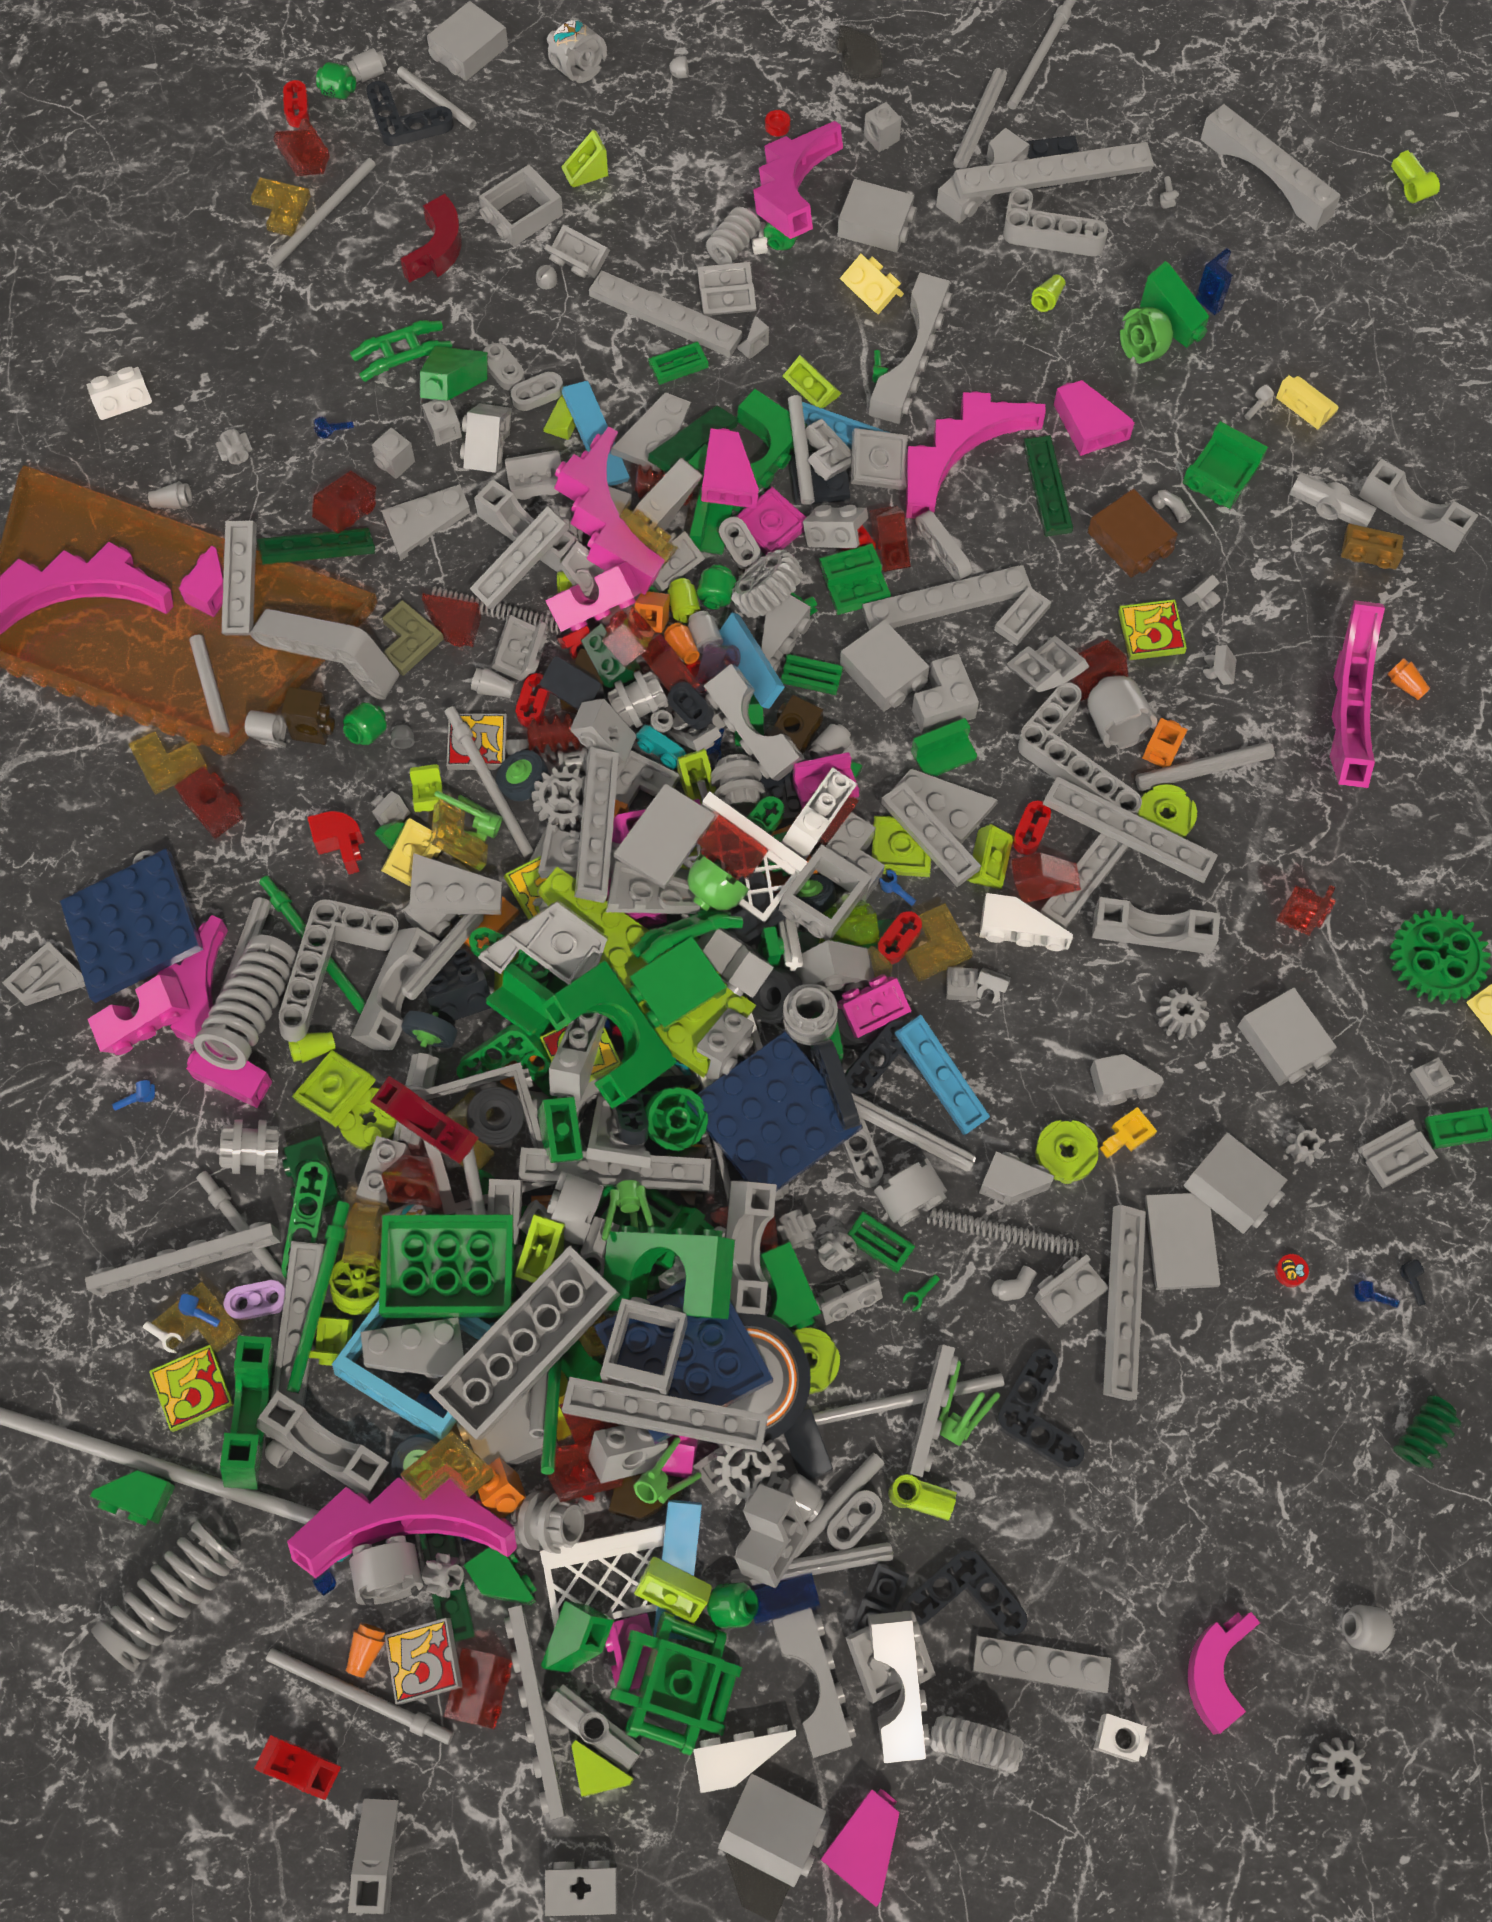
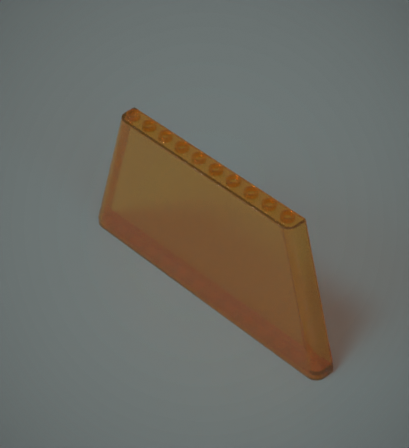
M24 465L20 470L0 543V576L18 559L27 564H34L43 571L63 550L73 556H80L88 563L110 542L130 552L133 557L134 568L141 569L148 577L157 582L161 581L169 587L174 607L165 614L148 605L127 599L82 597L57 602L38 609L18 620L0 634V667L11 675L18 678L22 676L30 678L41 687L51 686L67 697L77 696L91 706L97 707L100 705L106 707L117 716L127 715L143 726L153 725L169 736H175V734L182 736L193 745L200 746L203 744L210 747L215 753L226 756L227 754H234L250 738L245 732V720L251 710L274 714L284 703L288 687L298 689L326 661L325 659L265 647L256 642L251 635L225 636L221 633L222 607L212 617L185 603L179 590L181 582L186 575L191 573L197 565L199 557L206 553L210 546L217 549L224 569V538ZM256 551L253 627L265 609L359 627L373 613L378 603L374 593L289 562L262 565L259 552ZM194 635H202L204 637L229 727V737L214 732L189 641L190 637Z

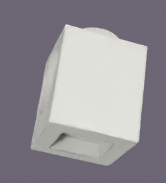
M1110 1714L1101 1715L1093 1749L1131 1762H1138L1140 1756L1145 1757L1148 1750L1150 1737L1145 1735L1147 1726ZM1119 1729L1126 1730L1131 1736V1744L1127 1749L1120 1748L1116 1743L1115 1735Z

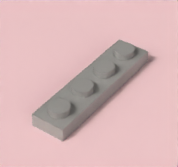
M547 506L474 583L470 590L492 610L570 527Z
M254 521L225 522L221 632L225 636L250 635L253 629L257 523Z
M905 782L882 797L881 804L956 887L980 871L981 865Z
M1101 833L1044 905L1040 913L1066 929L1129 847Z
M943 1344L938 1345L906 1471L908 1474L923 1477L924 1471H930L934 1453L929 1452L932 1439H938L942 1420L937 1419L940 1406L945 1408L950 1394V1388H946L948 1375H954L958 1362V1357L954 1356V1347Z
M976 1636L972 1672L1107 1694L1111 1658Z

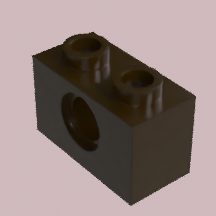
M288 687L281 714L292 740L326 745L328 736L334 732L335 719L331 717L330 705L326 703L324 694L322 692Z
M792 695L788 703L784 702L777 713V722L774 726L769 725L764 736L787 735L802 755H804L823 722L824 709ZM795 728L798 731L791 733L787 732L786 729Z

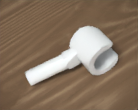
M761 222L759 238L752 239L754 255L768 252L767 238L763 234L766 226L764 222Z
M149 1321L143 1326L144 1329L163 1342L162 1345L168 1352L177 1353L169 1347V1341L172 1338L177 1337L178 1340L184 1342L181 1335L176 1333L168 1334Z

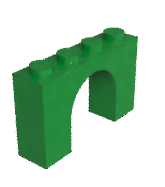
M754 389L738 406L737 418H739V424L761 438L768 448V453L761 460L750 464L760 491L762 487L767 488L771 484L774 474L779 468L783 470L791 459L789 453L794 452L789 411L757 389ZM706 444L688 461L703 477L708 445ZM703 477L698 482V485L701 487L703 483ZM733 506V510H735L738 513H740L745 508L740 506Z
M606 960L540 1005V1008L557 1032L586 1013L602 1014L617 1025L624 1039V1056L616 1068L594 1083L612 1109L628 1100L677 1063L668 1046L660 1039L652 1023L646 1019L633 996L627 992L618 979L616 972L610 968Z
M621 1226V1232L610 1231L606 1244L603 1278L621 1295L606 1310L618 1312L622 1298L631 1300L632 1297H638L646 1300L649 1274L654 1263L663 1254L674 1251L680 1257L686 1273L683 1313H686L687 1316L728 1319L735 1239L723 1237V1231L708 1229L703 1230V1235H695V1230L675 1228V1234H667L666 1228L648 1227V1233H640V1227Z
M785 1243L760 1254L761 1270L768 1282L771 1293V1306L767 1317L778 1321L786 1328L796 1325L797 1330L815 1323L813 1317L820 1314L821 1311L791 1243Z
M238 1335L234 1362L235 1399L230 1433H224L220 1461L224 1488L258 1489L265 1433L256 1428L259 1416L268 1405L274 1367L272 1338Z

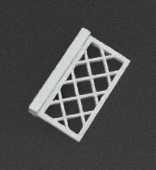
M709 791L701 806L716 815V831L705 833L702 838L717 836L719 852L704 854V856L708 859L720 857L722 869L726 871L723 856L741 854L744 870L727 873L731 876L745 874L746 887L749 889L748 874L766 871L768 888L749 890L746 894L748 895L749 903L744 899L739 903L740 906L765 923L781 902L783 894L808 862ZM718 823H719L720 825H722L724 828H726L727 830H721V831H719V825H718ZM720 835H736L739 838L740 849L723 852ZM700 841L697 844L698 856L701 853ZM743 841L751 847L744 848ZM754 851L761 853L764 858L765 867L747 869L745 853ZM698 856L687 857L683 864L690 869L693 864L691 861H695ZM767 858L776 865L768 866ZM783 869L791 877L785 885L772 887L769 870ZM780 890L777 896L773 899L772 891ZM769 892L771 904L762 913L753 906L751 895Z
M665 1524L578 1541L572 1548L559 1547L561 1554L549 1553L544 1549L540 1550L554 1628L559 1617L558 1608L565 1597L574 1603L583 1604L569 1594V1591L579 1577L595 1587L585 1605L591 1603L598 1590L615 1601L608 1613L604 1614L613 1620L656 1611V1605H646L648 1602L646 1600L643 1601L641 1606L632 1608L621 1599L631 1583L635 1586L638 1585V1582L634 1579L645 1563L649 1564L648 1557L654 1548L663 1546ZM649 1549L644 1557L636 1552ZM632 1553L642 1560L631 1577L615 1567L622 1554ZM616 1556L612 1564L604 1559ZM598 1559L609 1567L599 1584L582 1573L589 1561ZM583 1563L579 1570L571 1566L573 1564ZM565 1566L576 1574L566 1591L553 1582L551 1569ZM612 1570L628 1580L618 1598L602 1587V1584ZM555 1590L562 1594V1597L560 1598L558 1603L556 1599ZM618 1604L625 1608L624 1610L614 1611Z

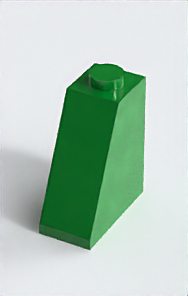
M1165 261L1148 276L1140 308L1153 307L1163 311L1172 324L1173 338L1188 348L1193 342L1201 341L1206 335L1209 315L1172 266Z
M434 346L420 371V398L448 401L488 379V352Z

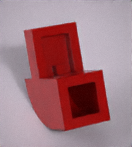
M329 811L307 817L318 854L340 849L348 875L360 872L357 861L362 860V855L358 844L365 842L356 821L349 815L337 811Z
M270 1735L254 1769L284 1781L302 1792L326 1800L341 1766L290 1741Z

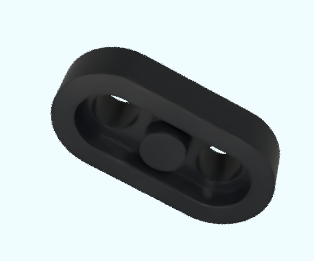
M680 682L670 690L668 704L689 726L699 730L710 724L714 716L713 707L689 683Z

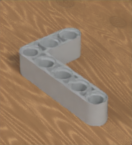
M265 609L250 632L251 637L265 647L343 663L364 690L380 700L386 699L399 677L397 669L372 638L362 629L355 626Z
M1068 682L1059 685L1023 726L1018 741L1019 753L1054 779L1058 776L1119 807L1122 804H1126L1132 808V810L1127 811L1137 815L1142 805V799L1135 790L1057 736L1076 714L1081 700V690L1077 685ZM1061 699H1069L1071 703H1066ZM1045 718H1050V719L1054 720L1055 722L1049 723V722L1045 721L1044 719H1045ZM1033 738L1036 739L1038 742L1031 743L1027 739ZM1050 755H1058L1061 759H1053ZM1074 771H1080L1085 776L1075 775ZM1097 788H1104L1108 793L1099 792Z
M326 899L317 901L313 905L279 1011V1031L285 1040L297 1042L306 1036L335 940L382 951L390 950L398 933V921L395 916L382 911ZM321 917H330L331 919H330V920H321L320 918H321ZM353 923L360 924V926L358 927H352L349 925ZM388 930L390 933L382 934L379 931ZM321 942L323 945L314 946L312 943ZM306 968L316 969L313 972L303 971ZM298 994L308 995L306 998L303 999L295 997ZM291 1020H296L300 1022L297 1025L287 1024V1022Z

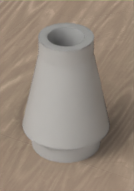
M180 481L155 491H149L148 501L152 508L186 509L193 502L190 486L187 483L182 484Z
M477 667L472 680L471 690L477 691L479 695L500 696L510 699L515 682L502 677L486 667L484 669Z

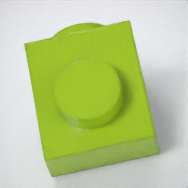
M439 765L410 768L415 812L444 809V800L436 797L434 794L436 791L443 793Z
M320 1317L317 1326L316 1348L310 1351L309 1358L319 1359L318 1364L332 1366V1363L352 1337L353 1319Z

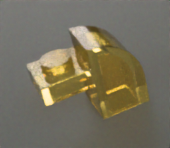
M357 1202L353 1204L346 1224L348 1233L342 1256L344 1263L376 1266L382 1240V1215L390 1212L387 1206Z

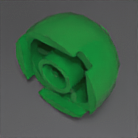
M679 1087L662 1089L651 1096L645 1106L648 1120V1135L651 1140L663 1148L676 1151L684 1150V1148L699 1142L706 1131L708 1114L703 1111L704 1105L700 1096L689 1089ZM687 1101L696 1108L698 1117L690 1110L686 1104Z

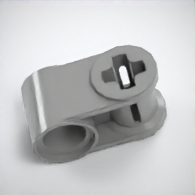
M251 710L245 720L247 736L260 741L264 745L286 748L287 744L284 740L287 726L283 716Z

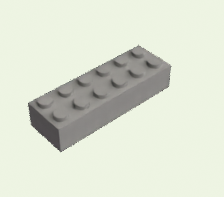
M569 1246L429 1393L476 1440H483L621 1294L580 1254Z

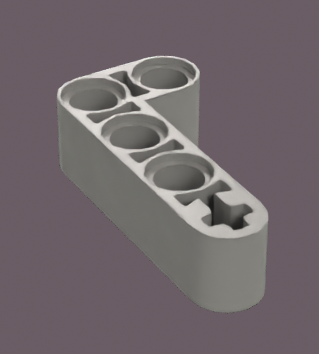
M1019 187L1011 191L1003 230V237L1008 243L1085 256H1098L1103 252L1108 234V227L1104 222L1089 218L1031 210L1033 194L1029 189Z

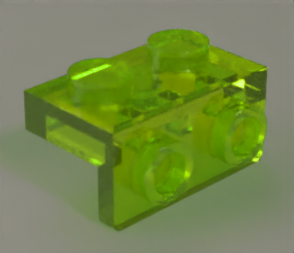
M859 901L830 941L853 946L878 942L880 937L877 915L871 904ZM831 907L827 911L822 912V914L832 919L838 909ZM819 938V944L826 941L823 938Z

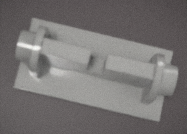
M863 1272L845 1281V1286L848 1289L845 1293H843L839 1285L819 1293V1297L815 1298L819 1309L822 1310L825 1324L828 1325L834 1321H840L849 1314L863 1307H870L882 1299L879 1279H875L872 1272L868 1274Z

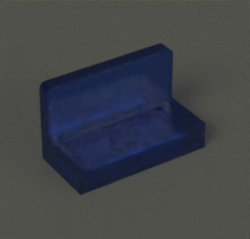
M1228 248L1206 264L1196 295L1198 302L1214 315L1222 310L1233 277L1226 270L1231 250Z
M812 1573L781 1582L776 1588L767 1586L754 1590L759 1605L758 1612L753 1617L757 1627L771 1623L772 1620L810 1608L812 1610L822 1608Z

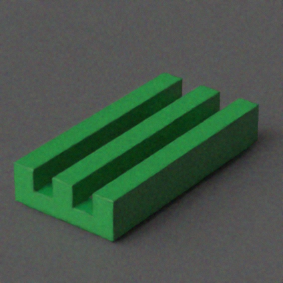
M699 342L648 359L649 366L653 369V374L657 377L659 385L709 368L708 360ZM697 353L695 355L683 359V357ZM673 361V362L670 363V364H667V365L658 367V366H660V365H662V364H665V363H668V362Z
M788 654L781 682L786 685L837 695L843 666ZM789 673L806 676L809 679L791 676ZM820 679V680H825V681L833 682V685H832V684L823 683V682L814 681V680Z
M865 1212L860 1214L847 1233L855 1241L857 1248L896 1274L899 1273L901 1267L915 1249V1245ZM863 1222L905 1249L903 1254L861 1226ZM856 1232L898 1259L897 1263L855 1235Z

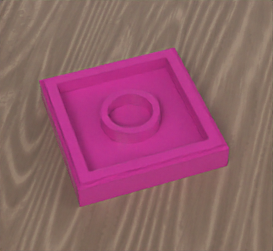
M773 487L758 498L757 509L747 507L736 516L745 522L760 550L765 555L768 552L784 549L804 532L803 521L807 518Z

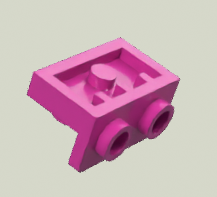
M849 752L833 754L814 760H804L793 765V785L802 809L806 806L832 767L857 783L851 770V755ZM856 785L847 799L859 797L858 785Z
M883 974L871 979L868 982L870 986L860 991L859 988H854L842 994L843 999L837 1002L838 1009L843 1010L854 1037L859 1038L911 1012V1008L897 978L886 977Z
M647 1613L613 1622L606 1641L607 1652L614 1651L617 1665L611 1666L615 1686H617L630 1641L627 1640L630 1630L653 1636ZM643 1646L629 1691L640 1688L652 1648Z

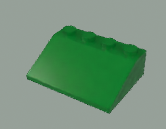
M382 1215L379 1314L382 1317L501 1318L514 1304L513 1215Z

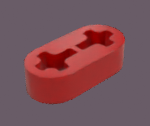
M299 80L289 81L283 88L286 120L292 127H303L309 121V99L306 86ZM294 93H297L298 98H293ZM299 109L298 115H295V110Z
M531 674L524 681L516 705V716L522 726L534 727L543 718L550 692L544 688H539L536 696L533 695V688H536L537 684L540 683L544 676L543 674ZM532 704L534 713H531L529 717H525L524 712H528Z
M1032 801L1025 808L1013 839V846L1020 854H1033L1041 843L1051 817V809L1043 805V801ZM1036 811H1040L1042 814L1037 824L1031 823L1033 814ZM1027 832H1032L1031 841L1028 845L1023 844L1022 842Z
M905 911L898 915L878 943L877 954L882 962L887 964L898 963L917 940L921 933L922 921L916 913ZM909 922H913L914 930L908 929L906 933L902 935L901 932L903 929V923L908 924ZM895 940H897L896 952L892 951L890 954H887L886 946H892Z

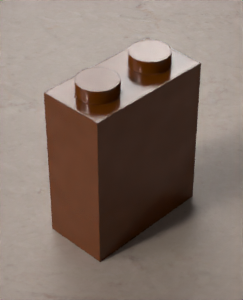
M1134 488L1091 517L1087 532L1130 578L1139 572L1142 574L1147 572L1159 558H1167L1174 551V544L1178 533Z

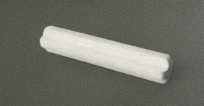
M786 919L778 924L779 934L784 942L783 956L785 965L791 971H796L797 967H802L803 958L796 923Z

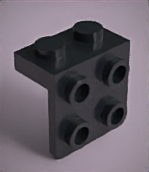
M470 947L458 949L424 988L432 1013L437 1012L439 1014L438 1017L448 1023L491 1008L486 1004V998L491 995L478 957L473 954Z

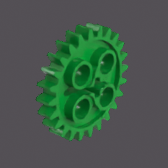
M1437 908L1431 916L1426 909L1420 917L1417 914H1413L1409 921L1405 920L1400 926L1401 929H1398L1394 934L1396 940L1391 943L1390 947L1396 951H1393L1389 957L1398 962L1392 967V970L1402 971L1401 976L1397 980L1409 981L1406 987L1407 991L1414 987L1417 988V998L1426 993L1430 1003L1436 996L1439 997L1441 1004H1444L1449 997L1453 1003H1456L1461 996L1467 999L1471 995V991L1476 992L1481 986L1480 983H1483L1487 978L1485 973L1491 968V965L1485 961L1491 957V953L1482 950L1489 943L1485 941L1479 942L1478 938L1483 932L1477 931L1473 933L1471 929L1474 926V922H1470L1467 925L1463 924L1464 915H1460L1455 920L1451 910L1445 916H1442L1440 909ZM1423 935L1429 936L1433 943L1426 941ZM1452 943L1459 944L1463 951L1456 949ZM1417 962L1424 963L1428 970L1422 969ZM1447 969L1454 971L1458 978L1452 977Z

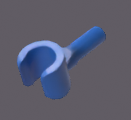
M887 870V877L892 881L888 883L879 878L881 889L886 893L894 892L898 894L908 904L913 906L916 900L898 884L896 873L892 870Z
M148 1080L137 1082L136 1093L113 1103V1109L116 1111L137 1101H153L155 1086L150 1084Z
M188 1294L181 1295L178 1307L183 1315L195 1316L218 1327L221 1320L201 1309H197L199 1298Z

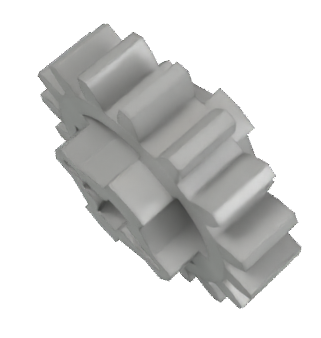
M564 766L563 772L558 773V770L554 767L552 768L551 776L542 773L543 783L535 781L534 787L536 791L532 792V801H535L533 803L534 812L540 811V821L549 819L548 824L555 825V823H558L560 830H564L565 824H570L572 829H576V821L579 820L581 822L583 803L580 806L578 799L581 793L584 797L586 776L579 777V769H576L573 773H568V767ZM548 791L550 797L548 798V802L545 803L544 796Z
M771 1439L765 1442L762 1447V1451L765 1452L768 1460L758 1459L755 1450L721 1444L725 1450L723 1454H714V1457L720 1462V1465L712 1467V1471L720 1475L714 1482L717 1487L725 1486L721 1493L726 1498L733 1494V1502L735 1504H739L742 1498L746 1502L748 1497L754 1494L758 1488L757 1484L764 1477L766 1479L762 1485L774 1489L772 1487L774 1483H783V1480L777 1475V1472L785 1470V1466L777 1462L783 1455L779 1450L772 1451L776 1444ZM740 1450V1453L733 1460H730ZM748 1462H751L755 1468L750 1469L749 1475H746L742 1469L747 1468ZM728 1477L739 1478L742 1489L732 1485Z

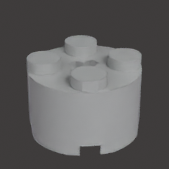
M928 1158L924 1159L921 1164L918 1162L888 1180L889 1184L885 1185L884 1189L880 1185L874 1190L892 1222H898L900 1227L917 1218L916 1216L920 1214L918 1210L922 1207L929 1211L947 1198L944 1194L947 1192V1189Z
M561 1171L555 1187L560 1192L553 1191L547 1210L550 1214L546 1213L545 1217L565 1224L564 1240L582 1246L604 1187L598 1185V1183Z
M405 1536L391 1537L385 1541L386 1544L372 1547L371 1544H365L352 1549L353 1557L350 1558L349 1565L355 1598L358 1604L366 1605L365 1599L371 1598L374 1599L375 1605L389 1603L412 1595L411 1588L414 1586L417 1587L418 1591L423 1588L416 1546L413 1543L406 1542Z

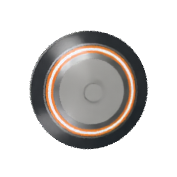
M737 1313L770 1371L773 1383L727 1407L768 1415L764 1436L765 1443L787 1432L802 1414L809 1397L811 1385L809 1362L798 1339L783 1324L760 1314Z

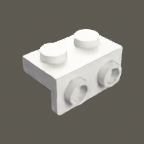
M126 367L119 370L115 375L109 377L99 376L94 378L91 383L86 384L101 420L152 402L139 367Z

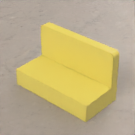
M1289 375L1282 381L1276 396L1279 401L1317 430L1339 408L1338 405L1299 376L1292 378Z

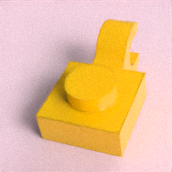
M1137 1107L1113 1124L1111 1128L1116 1134L1104 1141L1103 1146L1099 1149L1106 1158L1112 1156L1124 1145L1130 1151H1133L1153 1137L1157 1130Z

